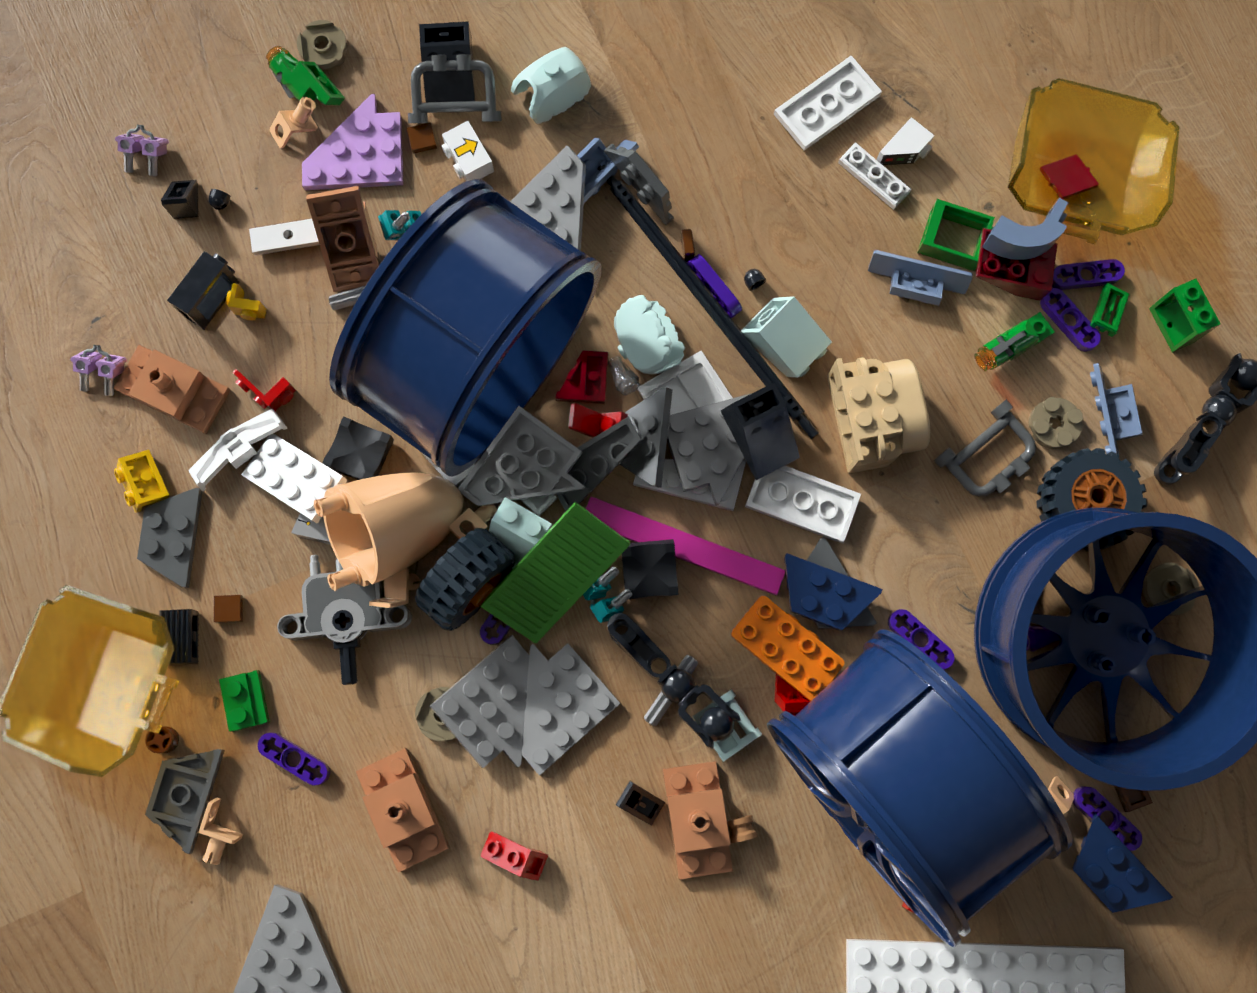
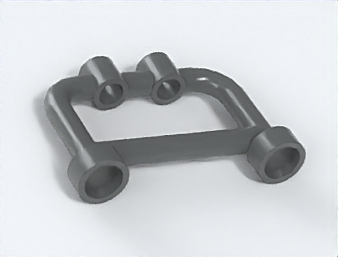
M470 54L456 55L457 60H447L446 55H431L432 61L420 62L411 72L413 113H408V123H428V113L482 111V122L502 121L501 111H496L494 72L490 65L484 61L472 60ZM479 70L485 76L486 101L422 103L420 79L424 72Z
M1007 399L990 412L997 421L957 455L949 447L934 460L940 468L945 465L969 493L978 497L987 496L995 490L999 494L1011 485L1008 480L1011 476L1015 474L1017 477H1020L1030 469L1027 463L1035 455V440L1010 412L1013 406ZM1009 425L1024 442L1025 451L986 485L977 486L962 470L960 465Z

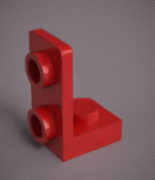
M574 403L571 404L568 428L594 438L627 418L628 414L624 412L599 413Z
M491 831L482 850L481 857L519 877L539 881L548 854L524 847Z

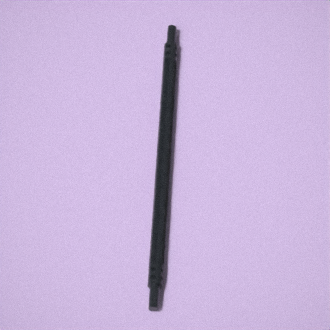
M600 165L597 170H603L606 165ZM611 175L606 181L611 186V192L764 385L768 386L775 382L787 406L790 418L798 422L810 439L817 436L819 432L804 415L805 410L623 181L618 180L615 175Z

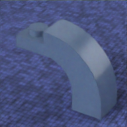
M1059 198L1048 212L1044 222L1037 226H1023L1002 215L982 247L998 256L1015 260L1031 259L1042 255L1055 244L1067 228L1062 223L1067 216L1064 210L1068 202Z

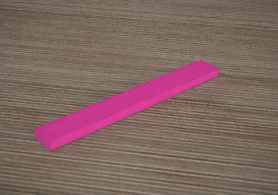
M590 497L586 510L628 540L648 542L673 539L675 543V558L775 596L779 591L786 570L597 498Z

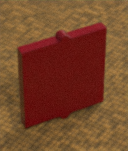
M1077 154L1041 166L1039 169L1049 182L1048 186L1052 187L1061 199L1097 188L1099 185L1091 174L1090 168L1085 166Z

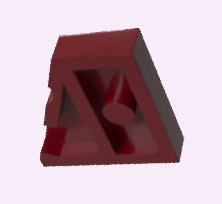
M583 350L576 360L577 363L567 375L560 391L556 393L555 399L556 401L605 404L608 352Z

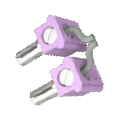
M137 125L135 129L128 130L127 134L115 137V140L118 142V151L123 152L124 172H133L134 153L142 151V155L148 156V175L157 176L158 156L167 154V144H169L167 139L154 137L151 132L144 129V125ZM141 129V131L144 134H147L150 137L145 138L143 135H136L131 133H136Z
M93 345L92 349H86L70 359L73 362V371L79 372L80 391H89V375L92 371L98 369V376L104 377V394L106 396L114 395V379L123 373L125 363L127 362L125 357L109 355L107 352L102 351L100 345Z

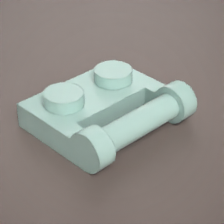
M732 689L720 698L739 714L741 721H738L746 735L740 739L733 729L729 738L724 741L714 742V750L723 762L762 735L759 728L753 726L734 697L736 695ZM712 702L692 717L699 725L703 713L709 708L717 706Z

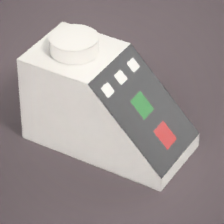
M911 117L880 151L877 161L882 165L914 164L919 157L924 159L932 149L930 143L934 135Z

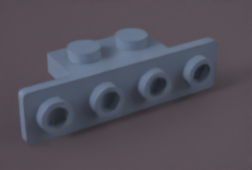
M594 138L577 155L586 165L584 203L591 196L597 194L605 181L611 175H615L618 169L604 152L606 147L599 138ZM623 140L616 149L624 147L627 150L636 151L639 145L634 141ZM600 165H606L603 170H597Z
M879 250L873 252L868 267L869 272L892 277L889 294L938 306L942 299L943 289L965 294L973 278V273Z
M1099 363L1093 364L1094 371L1090 372L1093 387L1098 386L1099 396H1095L1098 411H1103L1104 420L1100 421L1103 436L1108 435L1109 445L1105 446L1106 454L1111 451L1119 454L1117 440L1143 435L1134 388L1132 384L1106 390L1102 368Z

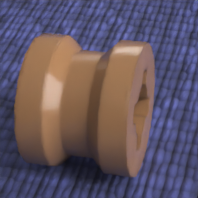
M752 815L727 820V826L731 829L732 833L730 836L731 843L758 837L757 832L752 828Z

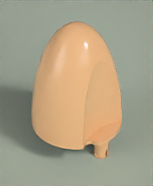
M399 473L361 479L327 489L324 498L314 500V508L318 516L324 518L330 544L343 567V570L328 575L327 579L331 589L336 591L352 583L363 587L370 585V583L373 585L403 571L436 548L450 534V525L462 513L463 497L457 486L449 480L427 473Z

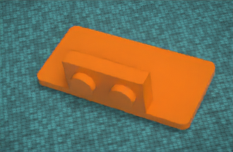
M760 596L731 632V636L809 701H812L825 689L844 666V660L821 642L814 632L805 629L793 615L783 611L766 596Z

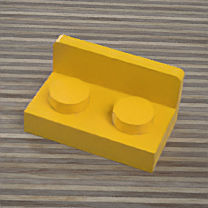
M150 450L118 458L114 474L119 484L123 483L126 490L124 492L126 503L129 507L133 506L135 513L141 512L143 506L168 499L169 493Z

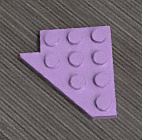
M371 94L302 162V187L304 190L403 185L400 112L377 113V99L375 94Z

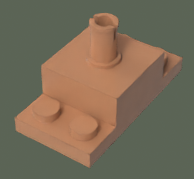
M359 186L307 195V204L333 292L366 286L379 267L371 221L366 203L362 201Z
M141 345L137 346L113 388L117 392L204 434H207L231 391L228 387L204 376L199 370L155 349L151 351Z
M407 748L356 771L366 795L362 799L383 848L388 847L398 872L450 848Z
M716 761L662 769L679 880L732 872L733 867L729 848L730 838Z

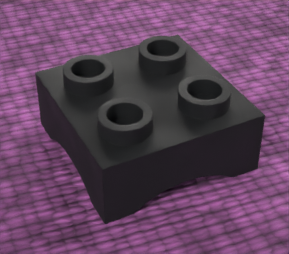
M343 416L336 437L322 464L356 480L376 477L382 469L394 439L387 433L372 429Z
M674 540L630 543V546L622 553L625 589H629L632 592V596L629 599L679 595Z

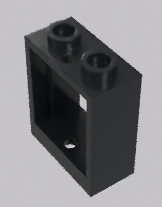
M204 251L167 301L184 318L205 330L225 303L227 293L232 289V284H239L240 282L234 276L235 271L227 265L228 262L216 253L211 256Z

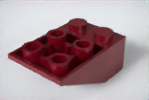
M986 228L982 230L976 271L977 278L1015 296L1039 301L1051 292L1058 243H1055L1047 252L1035 258L1025 260L1008 259L982 247L992 231Z

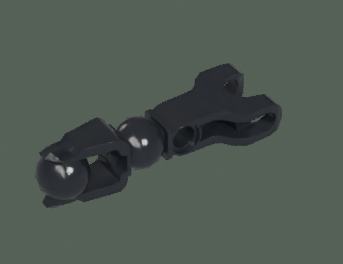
M1241 353L1233 356L1228 367L1221 372L1209 387L1211 397L1204 403L1201 410L1202 414L1196 418L1197 422L1187 429L1154 469V476L1161 484L1172 485L1180 480L1183 475L1195 472L1208 457L1210 448L1222 433L1223 428L1235 420L1237 413L1244 411L1257 400L1256 360L1243 359ZM1229 380H1231L1236 388L1242 391L1249 390L1244 398L1238 400L1234 394L1229 393L1230 387L1227 385ZM1166 465H1171L1176 469L1172 477L1165 475L1164 468Z
M624 613L614 614L607 624L612 640L648 675L658 680L657 683L661 685L662 693L666 699L679 703V717L709 748L714 749V742L724 741L729 738L734 729V721H741L739 714L731 709L710 686L704 684L695 686L694 678L689 672L677 668L675 664L671 666L669 658L629 616ZM620 626L628 628L624 634H618L616 630ZM655 660H662L666 663L667 667L663 673L658 674L652 671L651 665ZM705 694L717 707L706 710L701 716L700 724L698 725L685 710L689 705L696 703L699 695Z

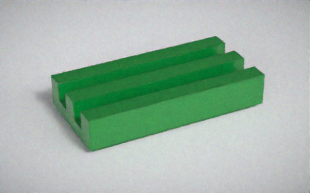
M1106 283L1099 296L1090 326L1093 328L1096 326L1100 327L1099 331L1101 332L1108 331V335L1111 337L1117 334L1129 293ZM1110 291H1111V295H1110V298H1109V301H1108V304H1107V307H1106V310H1105L1103 319L1101 320V317H1102V314H1103V311H1104V308H1105V305H1106V302H1107L1109 293H1110ZM1118 295L1120 296V299L1112 323L1110 325L1108 324L1111 313L1114 309L1115 301Z

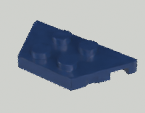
M785 554L784 563L786 564L787 587L790 596V612L841 631L882 593L883 589L791 554Z
M1095 814L1091 819L1092 824L1088 834L1084 837L1081 844L1080 854L1076 857L1072 869L1112 913L1172 899L1173 896L1099 816Z

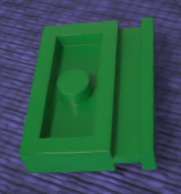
M260 670L219 679L229 732L270 723Z

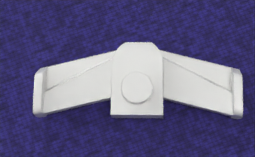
M270 409L221 435L220 439L189 469V473L196 485L204 491L209 481L228 462L237 469L257 454L251 444L280 429L286 430L287 426L273 409Z

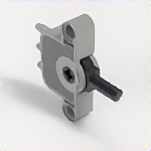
M311 555L309 563L310 577L305 580L302 586L303 613L283 616L278 622L277 629L281 636L290 640L323 637L333 640L334 649L340 652L342 684L354 685L358 682L355 648L361 647L360 640L365 637L367 631L378 632L406 628L412 621V614L404 605L393 608L369 606V601L384 598L382 581L373 585L370 583V585L365 587L352 583L336 591L332 590L327 577L329 574L343 570V567L337 559L336 572L321 574L319 556ZM398 609H402L404 611L403 620L394 623L392 619L393 613ZM345 616L351 619L350 622L346 623V628L340 625V621L345 620ZM296 621L298 625L296 632L289 634L287 631L288 624Z

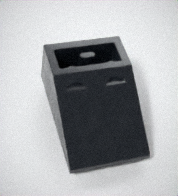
M469 21L419 24L422 62L432 61L431 55H446L447 60H457L456 55L470 54L473 60L472 35ZM474 70L427 71L423 73L426 102L475 101Z
M775 382L720 410L756 480L800 458L788 409Z

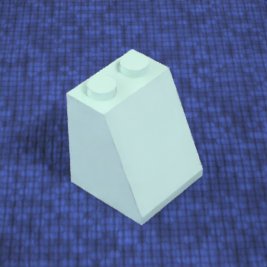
M794 296L773 298L741 330L750 343L786 377L798 378L805 375L810 369L809 365L814 360L821 358L827 352L826 348L832 343Z
M505 497L491 520L489 532L513 552L515 557V564L511 568L513 569L552 527V523Z

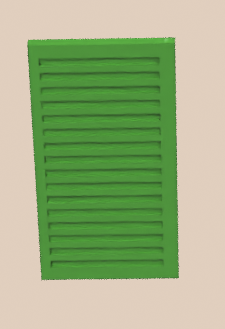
M574 502L486 597L481 607L536 644L630 546V541L577 502Z

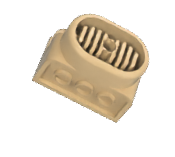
M862 357L858 358L856 362L843 364L842 358L836 359L827 375L848 474L887 467L900 454L921 451L928 447L930 442L929 414L920 376L915 364L911 360L902 359L882 363L877 359L865 360Z

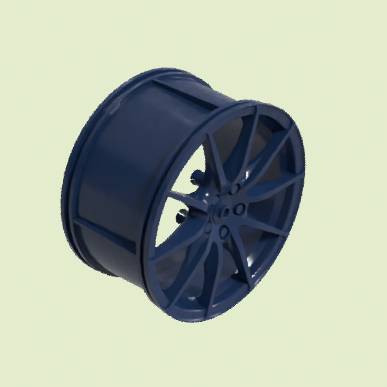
M474 179L459 184L440 197L417 218L396 242L368 281L356 301L336 344L329 373L330 387L333 393L342 400H346L353 406L361 408L429 457L446 475L456 476L470 468L482 457L517 407L520 406L524 409L548 378L573 339L591 305L601 277V264L598 260L581 252L508 201L485 181Z
M1106 507L1084 508L1065 512L1040 522L1017 538L997 560L985 580L975 612L974 647L976 660L984 684L997 707L1008 720L1030 738L1052 749L1061 759L1075 769L1096 780L1126 789L1145 791L1168 790L1201 782L1233 765L1257 743V558L1232 536L1211 524L1178 514L1160 512L1137 513L1125 509ZM1121 530L1134 531L1153 538L1119 593H1116L1100 552L1099 538ZM1088 545L1092 589L1089 593L1084 594L1065 583L1055 572L1072 555ZM1162 545H1166L1190 566L1202 586L1151 607H1145L1141 602L1145 575L1159 548ZM1048 582L1054 586L1069 607V615L1033 614L1036 603ZM1207 595L1213 617L1214 637L1211 655L1182 648L1156 637L1153 628L1182 604L1197 597ZM1030 622L1058 634L1060 643L1057 647L1027 660L1026 646ZM1176 654L1210 661L1197 692L1180 713L1171 707L1151 679L1147 668V661L1153 655ZM1073 663L1075 665L1046 717H1044L1033 695L1028 671ZM1125 676H1130L1157 702L1172 720L1149 734L1130 740L1118 741L1115 728L1117 701L1122 679ZM1093 681L1101 683L1106 742L1082 740L1054 729L1055 721L1072 697Z
M881 629L873 635L872 639L864 644V652L797 715L794 716L787 711H783L779 715V720L771 719L767 723V727L774 741L802 781L827 813L837 821L845 835L905 904L940 939L955 948L961 943L959 935L965 937L971 932L968 921L1042 860L1045 858L1055 859L1061 852L1068 850L1073 843L1072 833L1062 811L1037 773L980 705L920 649L901 636Z

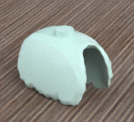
M562 47L546 54L524 69L512 82L511 92L517 95L525 92L529 87H533L534 94L529 108L530 117L535 123L540 124L549 121L552 116L565 112L575 102L583 100L584 96L589 92L591 81L587 69L578 56L569 48Z
M644 295L629 298L625 303L621 304L614 317V328L620 343L618 350L624 359L628 358L635 369L645 374H659L681 363L684 357L683 351L685 346L682 342L678 341L679 337L678 332L675 331V325L671 323L669 317L665 316L666 309L660 306L657 301H648Z

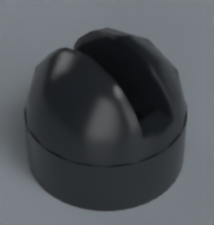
M211 189L208 201L214 209L223 210L229 204L231 196L221 190Z
M750 269L745 274L744 282L749 291H753L766 282V278L760 270Z

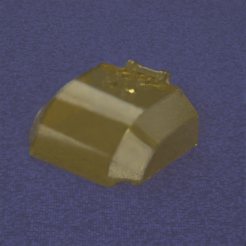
M1057 78L1052 80L1049 86L1042 89L1038 86L1030 91L1016 136L1008 189L1023 210L1047 216L1060 197L1052 187L1048 186L1049 182L1039 169L1041 166L1077 154L1085 166L1090 168L1091 174L1099 185L1097 188L1063 199L1068 202L1064 213L1067 214L1064 221L1087 226L1090 229L1062 223L1067 226L1062 234L1087 240V243L1095 245L1099 238L1100 230L1125 235L1155 227L1173 203L1180 127L1174 120L1168 122L1162 116L1161 111L1163 109L1156 102Z
M65 585L59 590V596L52 601L46 599L38 607L0 701V717H5L6 729L2 731V738L4 742L67 771L103 777L134 755L144 729L160 733L162 727L160 724L173 688H177L179 680L165 676L174 652V646L164 617ZM161 684H163V685H162V688H161V690H160L159 696H158V698H157V701H156V703H155L154 709H153V711H152V714H151V716H150V719L147 720L148 717H149V715H150V713H151V709H152V706H153L154 701H155V699H156L157 693H158V691H159V689H160V687H161Z

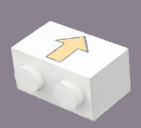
M469 121L442 134L444 144L441 145L447 158L452 157L456 163L453 167L459 179L463 177L466 181L481 179L494 172L492 160Z

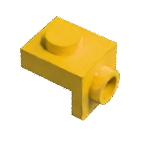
M233 283L232 289L228 291L226 297L230 310L235 315H240L241 318L246 320L265 319L267 310L260 301L244 299V290L239 284Z

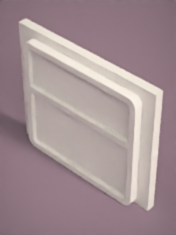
M702 351L637 387L644 400L663 387L672 389L670 415L732 399V396Z

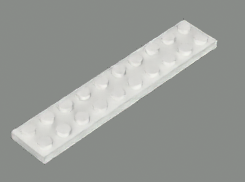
M846 939V993H1125L1124 949L960 943L953 948L945 942Z

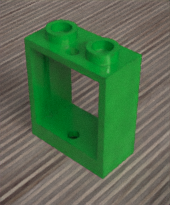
M936 199L931 208L917 253L975 271L978 264L982 230L984 228L992 230L995 217ZM941 218L980 230L973 256L934 244Z
M1196 278L1174 287L1149 308L1172 352L1195 343L1221 324ZM1167 323H1170L1172 327L1169 328Z

